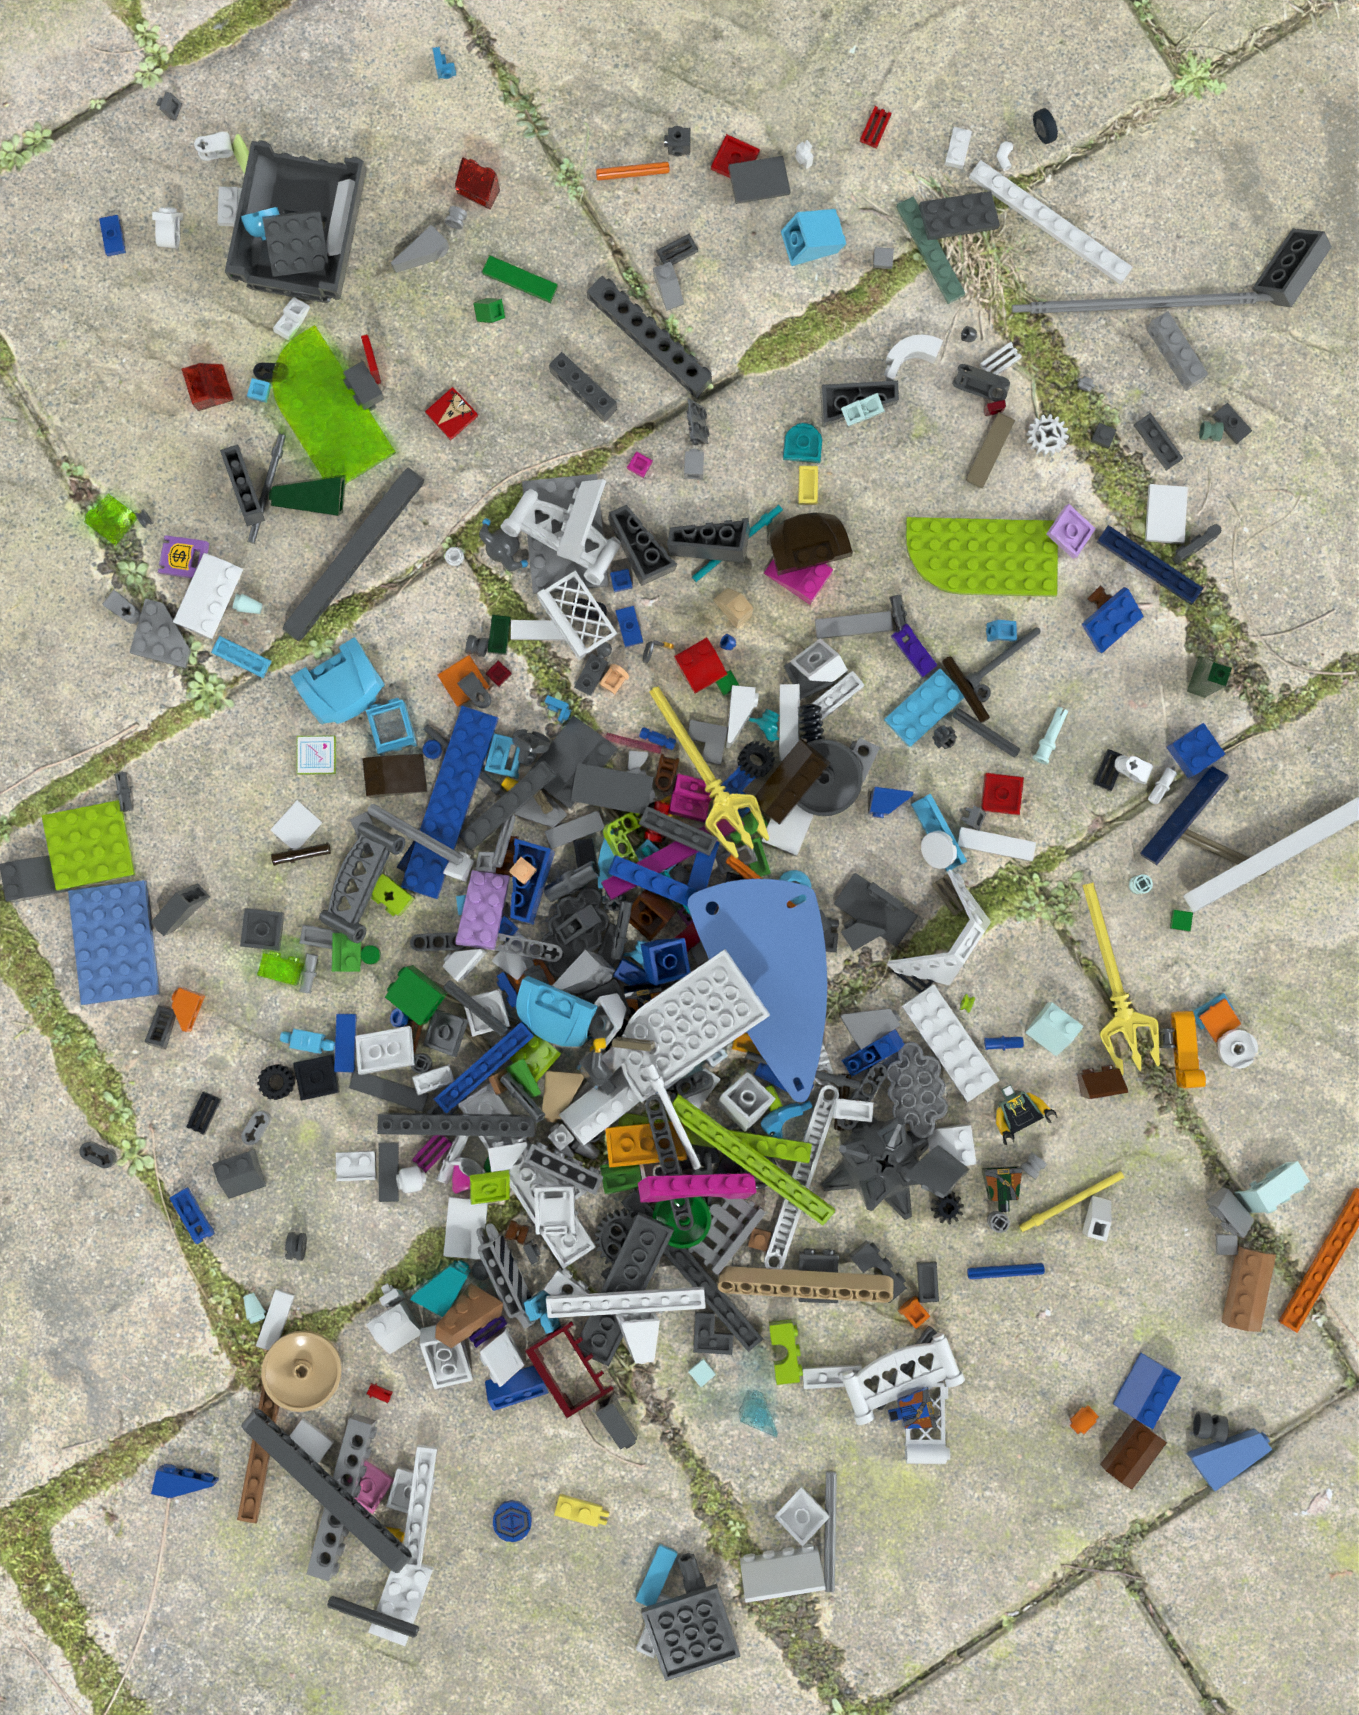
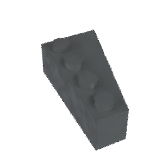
M898 380L823 384L820 389L822 427L844 421L845 417L841 410L842 407L858 400L861 401L878 393L884 408L897 404L899 400Z
M627 505L609 512L608 521L617 539L621 542L620 545L641 586L675 571L677 563L668 556L666 550L657 543L654 536L642 525L643 523Z
M742 518V521L734 522L726 520L724 521L725 523L718 524L710 522L702 526H695L694 524L670 527L667 542L670 556L744 563L750 534L749 518Z

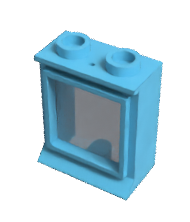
M399 698L391 699L388 701V704H374L370 706V709L365 710L376 744L377 754L384 756L385 752L392 750L400 751L402 747L409 745L418 746L406 703L403 700H399Z

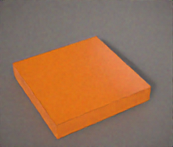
M470 655L437 675L457 707L471 700L457 684L470 672L477 676L486 690L490 688Z

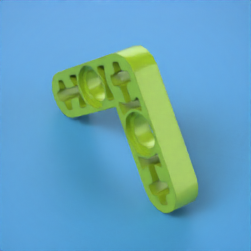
M628 812L607 824L603 829V835L614 856L617 855L623 858L629 855L626 860L637 863L639 860L626 834L641 826L639 825L641 818L636 819L635 816L640 815L638 813ZM625 818L630 819V821H631V827H630V828L625 827V825H624V820H625ZM617 827L620 828V830L614 832L613 835L610 834V831L612 829ZM619 844H623L625 846L624 854H621L618 851Z

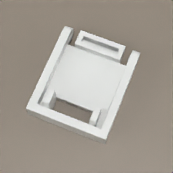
M574 1185L535 1186L536 1235L541 1234V1226H544V1235L567 1234L568 1225H571V1234L576 1233ZM563 1191V1197L545 1198V1192Z

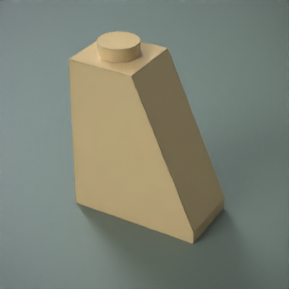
M727 588L713 599L737 629L752 617L753 606L738 591Z
M546 1071L542 1111L546 1114L544 1117L546 1122H558V1119H561L559 1114L569 1107L585 1078L581 1073Z

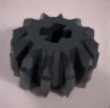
M953 1191L944 1198L936 1195L939 1199L938 1201L932 1199L931 1202L936 1206L931 1207L930 1210L936 1212L933 1215L935 1219L940 1217V1223L943 1224L946 1220L948 1224H951V1218L957 1222L959 1220L956 1215H963V1212L958 1209L964 1208V1204L959 1203L961 1197H955ZM946 1203L951 1206V1208H948V1212L943 1209V1207H946Z

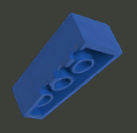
M515 839L514 865L520 857H523L537 870L526 884H523L513 876L510 918L533 925L555 851Z

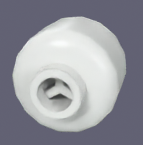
M418 1166L401 1169L399 1174L396 1175L398 1189L406 1194L422 1190L423 1183H426L425 1172H421Z

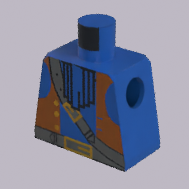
M927 1387L897 1399L898 1408L888 1410L890 1422L901 1420L905 1429L937 1427Z

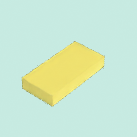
M799 466L798 505H817L818 466Z

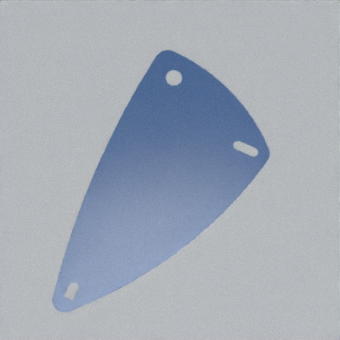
M744 879L718 884L692 894L688 900V908L708 959L710 960L726 949L770 1014L769 1017L747 1031L748 1035L792 1099L797 1102L806 1101L810 1095L818 1067L827 1007L826 949L819 906L814 890L805 885L783 880ZM802 894L806 896L805 902L793 908L787 907L788 901ZM711 901L719 905V911L715 915H710L706 912V905ZM796 1077L800 1078L804 1089L798 1092L793 1083V1079Z

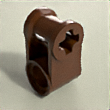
M661 754L655 778V786L658 791L667 792L671 789L680 758L673 759ZM661 778H666L669 784L662 787L658 784V781Z

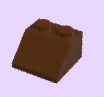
M645 889L633 902L629 923L651 942L677 913L679 908L666 897Z
M1113 1065L1101 1066V1070L1094 1071V1068L1082 1069V1073L1077 1074L1081 1097L1095 1099L1129 1093L1120 1069L1113 1068Z

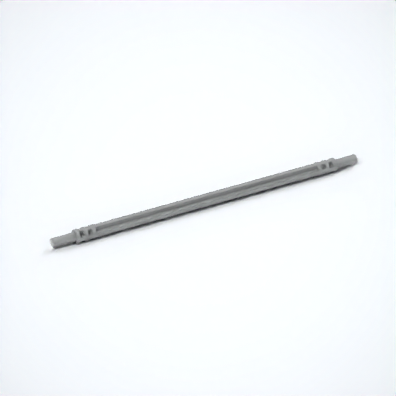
M1244 292L1046 301L1012 305V313L1030 312V314L1235 305L1255 304L1259 301L1274 300L1271 296L1264 293Z

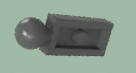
M605 642L597 647V656L590 655L574 688L592 697L608 665L604 658L608 657L612 652V647L609 643Z

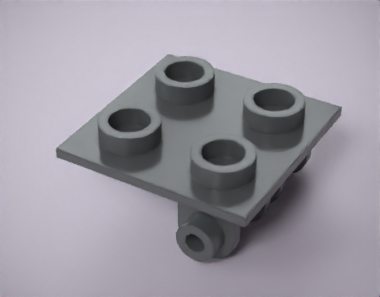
M687 398L688 410L686 412L689 421L688 425L691 426L689 427L690 441L693 442V445L700 444V441L709 444L708 437L710 433L705 421L707 419V412L703 406Z

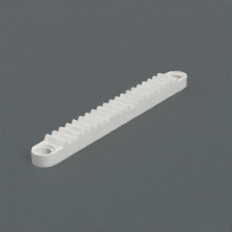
M829 1084L824 1085L819 1091L803 1142L812 1143L809 1163L796 1161L791 1177L808 1189L833 1116L834 1098H839L837 1088ZM826 1089L834 1091L833 1099L826 1100L823 1094ZM785 1198L783 1199L764 1258L767 1269H782L802 1211ZM773 1256L778 1257L780 1260L779 1265L776 1267H772L768 1263L769 1259Z

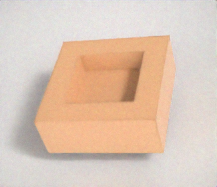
M520 857L509 872L520 882L526 884L537 869L523 857Z

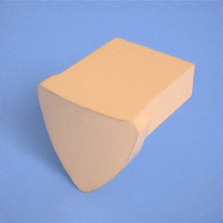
M610 664L609 670L599 685L616 695L624 681L629 679V675L621 666Z

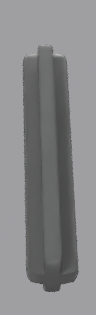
M957 709L953 718L1010 756L1016 757L1019 754V747L963 710Z
M451 980L444 985L443 988L485 1024L500 1036L504 1035L508 1028Z

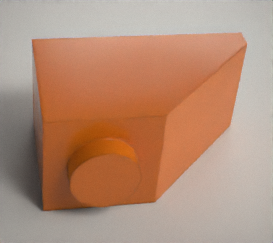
M184 987L178 988L173 993L172 1008L182 1031L191 1032L205 995Z

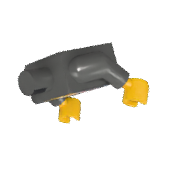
M598 1038L593 1041L590 1053L578 1062L576 1068L595 1090L601 1087L609 1095L617 1087L610 1080L613 1073L602 1060L600 1049L606 1048L605 1038Z

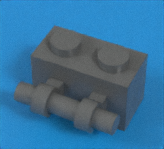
M364 361L343 371L345 376L343 382L348 390L352 389L355 395L352 397L357 406L361 405L364 410L369 408L370 411L376 409L375 404L384 400Z

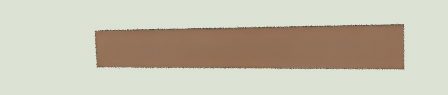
M262 1386L258 1409L262 1410L272 1421L277 1423L280 1406L270 1399L264 1386ZM253 1439L237 1520L256 1524L259 1518L270 1455Z

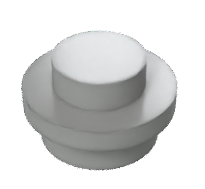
M1086 376L1078 378L1077 387L1091 392L1095 388L1094 380Z

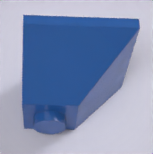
M874 787L870 793L868 813L873 814L872 817L884 818V816L889 815L911 798L913 792Z

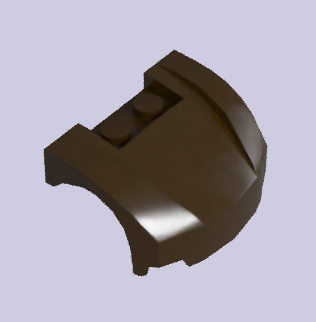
M817 512L799 514L784 520L770 531L767 542L773 554L778 576L852 557L853 553L842 522L835 515Z

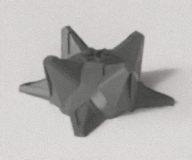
M872 1116V1122L858 1121L855 1127L852 1128V1134L839 1147V1152L842 1155L841 1164L821 1185L824 1191L856 1189L860 1192L866 1209L869 1211H873L884 1199L904 1220L912 1217L909 1186L920 1184L913 1180L907 1182L904 1180V1177L919 1162V1157L929 1148L928 1138H919L912 1131H906L904 1119L900 1117L887 1121H877ZM880 1160H886V1163L880 1164L879 1162Z

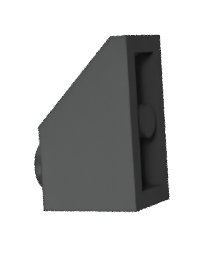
M589 905L575 913L555 929L566 945L602 920L592 905Z
M858 918L855 921L850 919L845 922L841 930L847 943L855 951L886 933L887 926Z

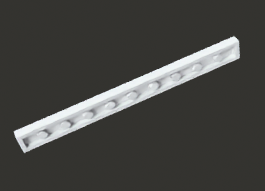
M982 160L971 172L969 178L985 190L991 191L992 195L1118 284L1121 285L1133 267Z

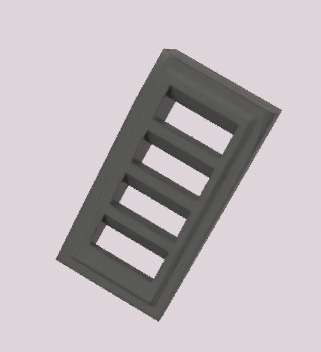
M158 1005L144 1041L145 1043L166 1050L176 1018L173 1009ZM161 1013L170 1015L169 1019L160 1017ZM159 1021H162V1022L167 1023V1025L164 1026V1025H160V1024H158V1023H159ZM156 1030H164V1033L156 1032ZM154 1037L161 1038V1041L154 1040Z

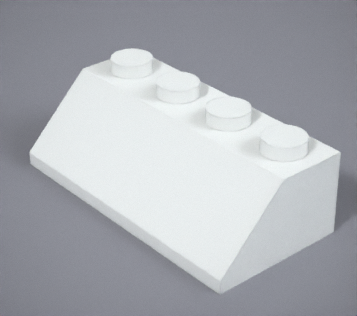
M606 480L583 481L580 488H575L572 497L575 499L574 505L570 503L567 515H570L569 520H564L561 531L564 532L563 537L559 536L555 547L559 548L558 556L577 563L579 562Z
M203 553L173 623L203 637L212 639L243 569L225 560Z
M621 1067L613 1073L610 1079L617 1087L611 1094L607 1095L601 1087L597 1090L592 1088L559 1114L582 1146L640 1102L626 1080Z

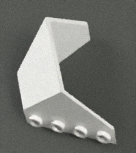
M949 869L947 873L970 919L948 953L891 960L887 965L898 974L913 975L920 979H930L934 982L950 986L991 921L963 884L964 880L959 873L955 874Z

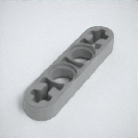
M498 933L501 941L507 942L506 938H510L507 944L508 950L504 949L506 945L500 944L498 947H495L496 951L550 962H557L563 957V950L558 945ZM514 940H519L522 944V948L519 951H514L511 948ZM533 944H538L541 948L538 955H533L530 952V947ZM544 945L548 946L546 950L549 951L557 948L559 956L552 959L551 954H545L546 957H542Z

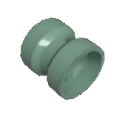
M1203 421L1200 426L1199 439L1208 440L1210 438L1213 441L1220 442L1223 436L1224 424L1222 422L1211 424L1210 421Z

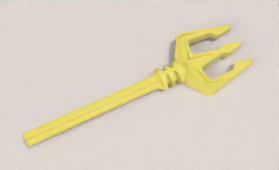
M652 688L649 691L651 697L706 783L705 791L711 792L710 798H715L713 800L714 806L705 822L706 830L712 836L717 837V841L737 859L739 855L734 842L726 841L716 824L721 819H726L741 835V840L753 850L754 846L751 836L745 831L738 813V809L749 807L759 824L757 832L768 841L769 835L756 797L746 794L730 795L729 792H724L726 787L720 786L722 780L715 778L660 688Z
M1094 883L1082 885L1112 990L1110 1001H1115L1112 1007L1117 1008V1011L1114 1012V1017L1100 1030V1039L1116 1068H1119L1123 1075V1060L1116 1057L1110 1039L1112 1035L1121 1031L1132 1050L1131 1058L1138 1070L1141 1071V1055L1137 1051L1136 1028L1138 1026H1148L1154 1046L1149 1053L1156 1066H1159L1158 1021L1151 1016L1135 1012L1133 1008L1128 1007L1131 1001L1126 1000L1129 997V993H1126L1122 986Z

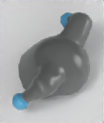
M485 518L482 521L483 526L479 532V537L486 545L487 555L492 560L501 562L509 572L521 567H527L528 562L525 559L520 562H515L513 556L520 548L518 538L509 536L501 528L490 533L488 526L491 521Z

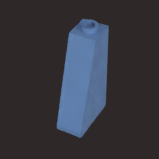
M1253 1428L1228 1437L1224 1443L1214 1442L1191 1450L1186 1454L1208 1485L1216 1492L1272 1449L1268 1444L1270 1440L1265 1433H1260Z

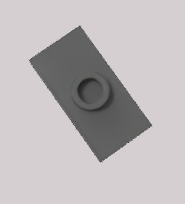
M1228 403L1211 416L1216 422L1224 424V431L1235 444H1238L1252 432L1251 428Z

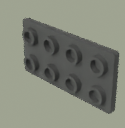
M857 873L852 875L834 902L835 906L854 919L861 918L885 924L887 932L881 935V937L895 947L899 945L918 917L917 914L906 908L903 902L874 882L870 883Z

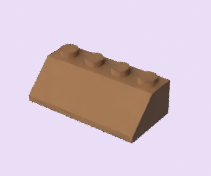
M1237 1246L1238 1255H1235L1221 1322L1231 1328L1261 1332L1276 1255Z

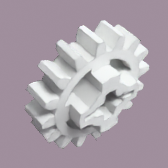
M1052 414L1047 419L1042 415L1040 420L1035 418L1034 424H1030L1028 427L1030 430L1026 433V436L1030 438L1027 440V443L1033 444L1030 449L1036 448L1037 455L1043 452V457L1047 453L1053 456L1055 451L1060 453L1061 447L1064 448L1067 444L1065 441L1069 436L1065 435V433L1068 431V428L1062 427L1065 422L1059 423L1058 416L1054 420L1052 419Z

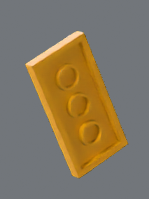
M668 1121L678 1160H687V1153L673 1123ZM655 1122L654 1126L657 1129H662L665 1127V1122ZM650 1123L607 1127L605 1129L609 1167L660 1162ZM662 1138L659 1140V1145L662 1148H668L670 1141L667 1138ZM667 1157L664 1162L675 1161L671 1157Z

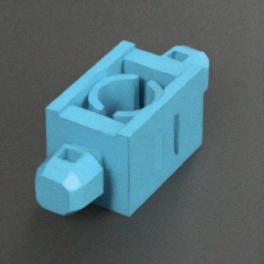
M293 1029V1033L284 1031L280 1035V1041L290 1043L289 1048L322 1054V1049L333 1051L335 1047V1042L325 1039L324 1034Z

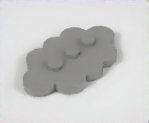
M906 1042L898 1051L899 1060L891 1062L887 1067L886 1076L892 1083L888 1088V1096L895 1103L892 1108V1114L894 1118H903L905 1124H910V1129L915 1136L928 1138L935 1131V1120L941 1119L947 1113L948 1105L942 1097L945 1093L946 1085L939 1077L941 1073L940 1062L933 1056H924L922 1048L917 1043Z

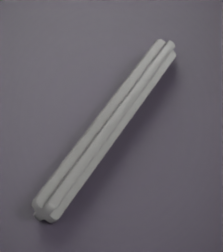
M371 804L368 807V814L456 865H460L463 862L462 854L375 804Z
M826 1471L825 1511L830 1517L825 1522V1592L835 1591L837 1474L835 1471Z

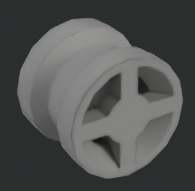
M450 206L448 210L449 216L446 217L445 223L454 229H463V220L466 219L467 212L459 207Z

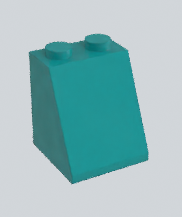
M454 1260L418 1288L410 1300L443 1317L456 1301L472 1269L469 1268L468 1263L462 1260Z

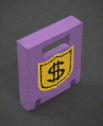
M165 535L164 540L169 541V543H163L159 566L164 567V569H158L157 573L192 579L197 569L192 567L195 550L200 552L199 565L203 553L208 554L210 543L203 540Z

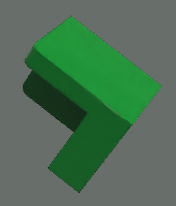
M485 298L473 303L477 322L493 323L505 318L502 299Z

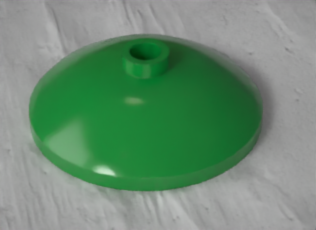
M701 1196L688 1197L694 1222L693 1226L687 1231L680 1230L677 1227L670 1200L657 1202L653 1211V1219L674 1228L668 1245L682 1249L690 1248L699 1244L707 1236L711 1227V1212L706 1201ZM674 1199V1203L677 1206H682L685 1204V1199ZM688 1216L687 1218L680 1217L679 1222L682 1225H688L690 1218Z

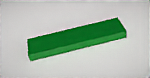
M489 255L482 270L483 275L550 304L558 289V284Z

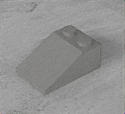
M585 949L552 986L575 996L607 983L612 978L615 970L601 955Z

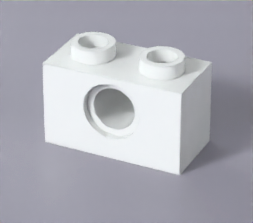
M558 1268L544 1288L551 1296L590 1293V1290H588L589 1286L581 1280L576 1281L572 1278L573 1274L565 1268L563 1270ZM566 1284L571 1285L573 1292H564L563 1286Z

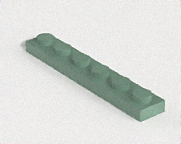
M914 196L897 204L896 208L947 304L964 297L965 291L937 239H927L919 205Z

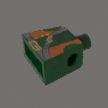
M1019 1166L981 1168L988 1199L990 1201H998V1212H1009V1200H1019L1022 1168Z

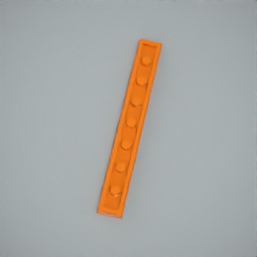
M1358 1188L1354 1189L1278 1321L1298 1333L1359 1227Z

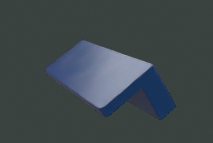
M534 1365L519 1370L501 1387H499L498 1383H494L492 1379L485 1381L487 1401L493 1411L549 1393L546 1384Z

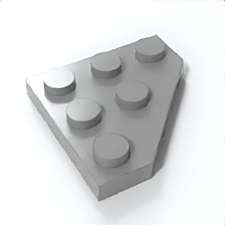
M145 598L129 653L186 669L191 649L183 638L177 624L173 623V618L164 603Z

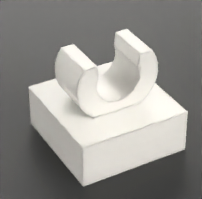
M388 1283L381 1287L384 1296L379 1298L382 1306L389 1308L405 1298L402 1290L394 1289Z

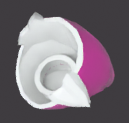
M460 1157L450 1162L451 1165H454L452 1172L453 1192L458 1194L461 1191L469 1190L470 1175L486 1173L485 1170L477 1162L469 1158Z

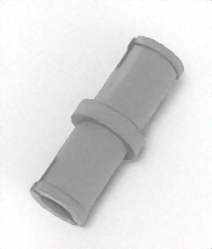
M306 953L304 969L301 970L302 980L299 992L311 994L313 980L317 974L315 969L318 955Z

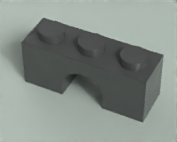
M866 1240L849 1256L863 1273L869 1268L877 1267L881 1269L882 1275L893 1279V1299L888 1302L891 1303L907 1289L903 1284L906 1280L899 1272L895 1274L891 1270L893 1267L891 1262L886 1257L882 1259L878 1254L880 1252L879 1248L873 1242L869 1244Z

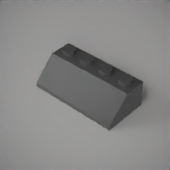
M1292 228L1253 286V291L1257 294L1264 293L1271 296L1273 301L1270 302L1274 305L1292 307L1332 248L1325 231Z

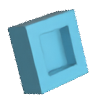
M252 378L247 397L267 403L272 386L271 383Z

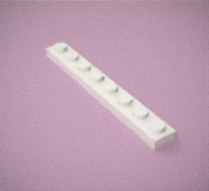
M704 1287L547 1296L546 1298L548 1318L705 1309L706 1306Z

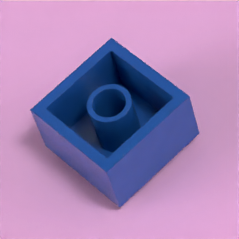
M1204 723L1196 726L1166 747L1187 778L1195 776L1226 755Z

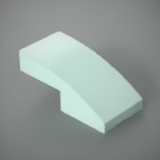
M878 393L841 408L848 426L885 412Z

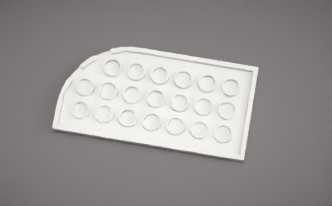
M726 949L643 1005L629 1020L622 1037L652 1040L655 1042V1049L651 1051L620 1048L623 1073L641 1103L658 1092L652 1086L651 1077L646 1065L654 1064L658 1075L662 1077L665 1083L663 1085L665 1087L770 1016Z

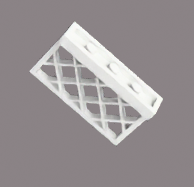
M576 571L537 593L538 600L578 660L617 635V632ZM573 577L578 582L577 590L566 588L567 581ZM554 589L563 590L562 599H554L549 592ZM565 591L576 593L575 603L563 601ZM578 594L588 597V606L577 604ZM562 604L574 606L572 616L563 614L561 611ZM576 607L587 609L585 619L574 617ZM589 610L598 612V622L587 619ZM573 620L584 622L582 632L573 629ZM586 623L597 625L596 634L584 632ZM599 626L608 627L611 634L606 637L599 636ZM583 636L595 638L594 644L586 648L582 642Z

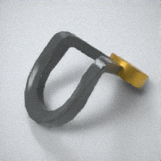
M657 640L648 642L643 653V663L647 664L650 661L654 645L672 650L674 645Z

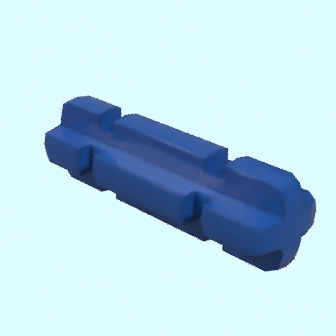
M645 727L641 729L639 734L640 738L649 739L650 742L662 747L665 745V748L673 750L676 744L675 739L671 737L668 739L666 735L655 731L650 732V729Z

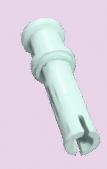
M1057 707L1044 739L1039 741L1040 746L1036 755H1033V760L1041 764H1049V756L1052 750L1056 748L1055 740L1068 714L1066 709L1062 711L1063 708Z

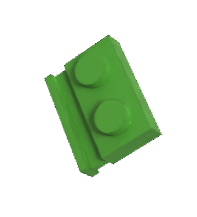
M332 933L331 971L360 972L361 942L354 943L342 933Z
M609 1164L600 1165L605 1195L639 1188L638 1182L642 1180L639 1165L609 1167Z

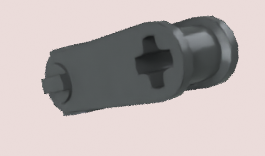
M960 364L958 366L957 377L952 382L954 387L994 402L1006 399L1010 388L1009 379L967 364Z

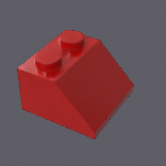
M707 637L674 656L676 665L694 694L727 675L717 652Z

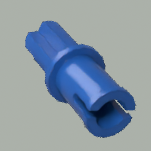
M1002 1035L999 1038H984L985 1050L1002 1049L1005 1051V1049L1023 1048L1024 1040L1023 1037H1004Z

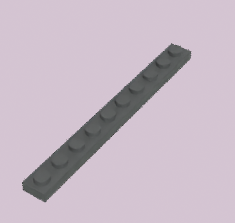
M637 1189L621 1201L628 1211L633 1209V1215L640 1212L653 1218L654 1209L648 1202H640V1195ZM667 1244L663 1253L692 1287H704L705 1302L748 1352L751 1351L763 1340V1337L730 1298L718 1289V1284L687 1248H675Z

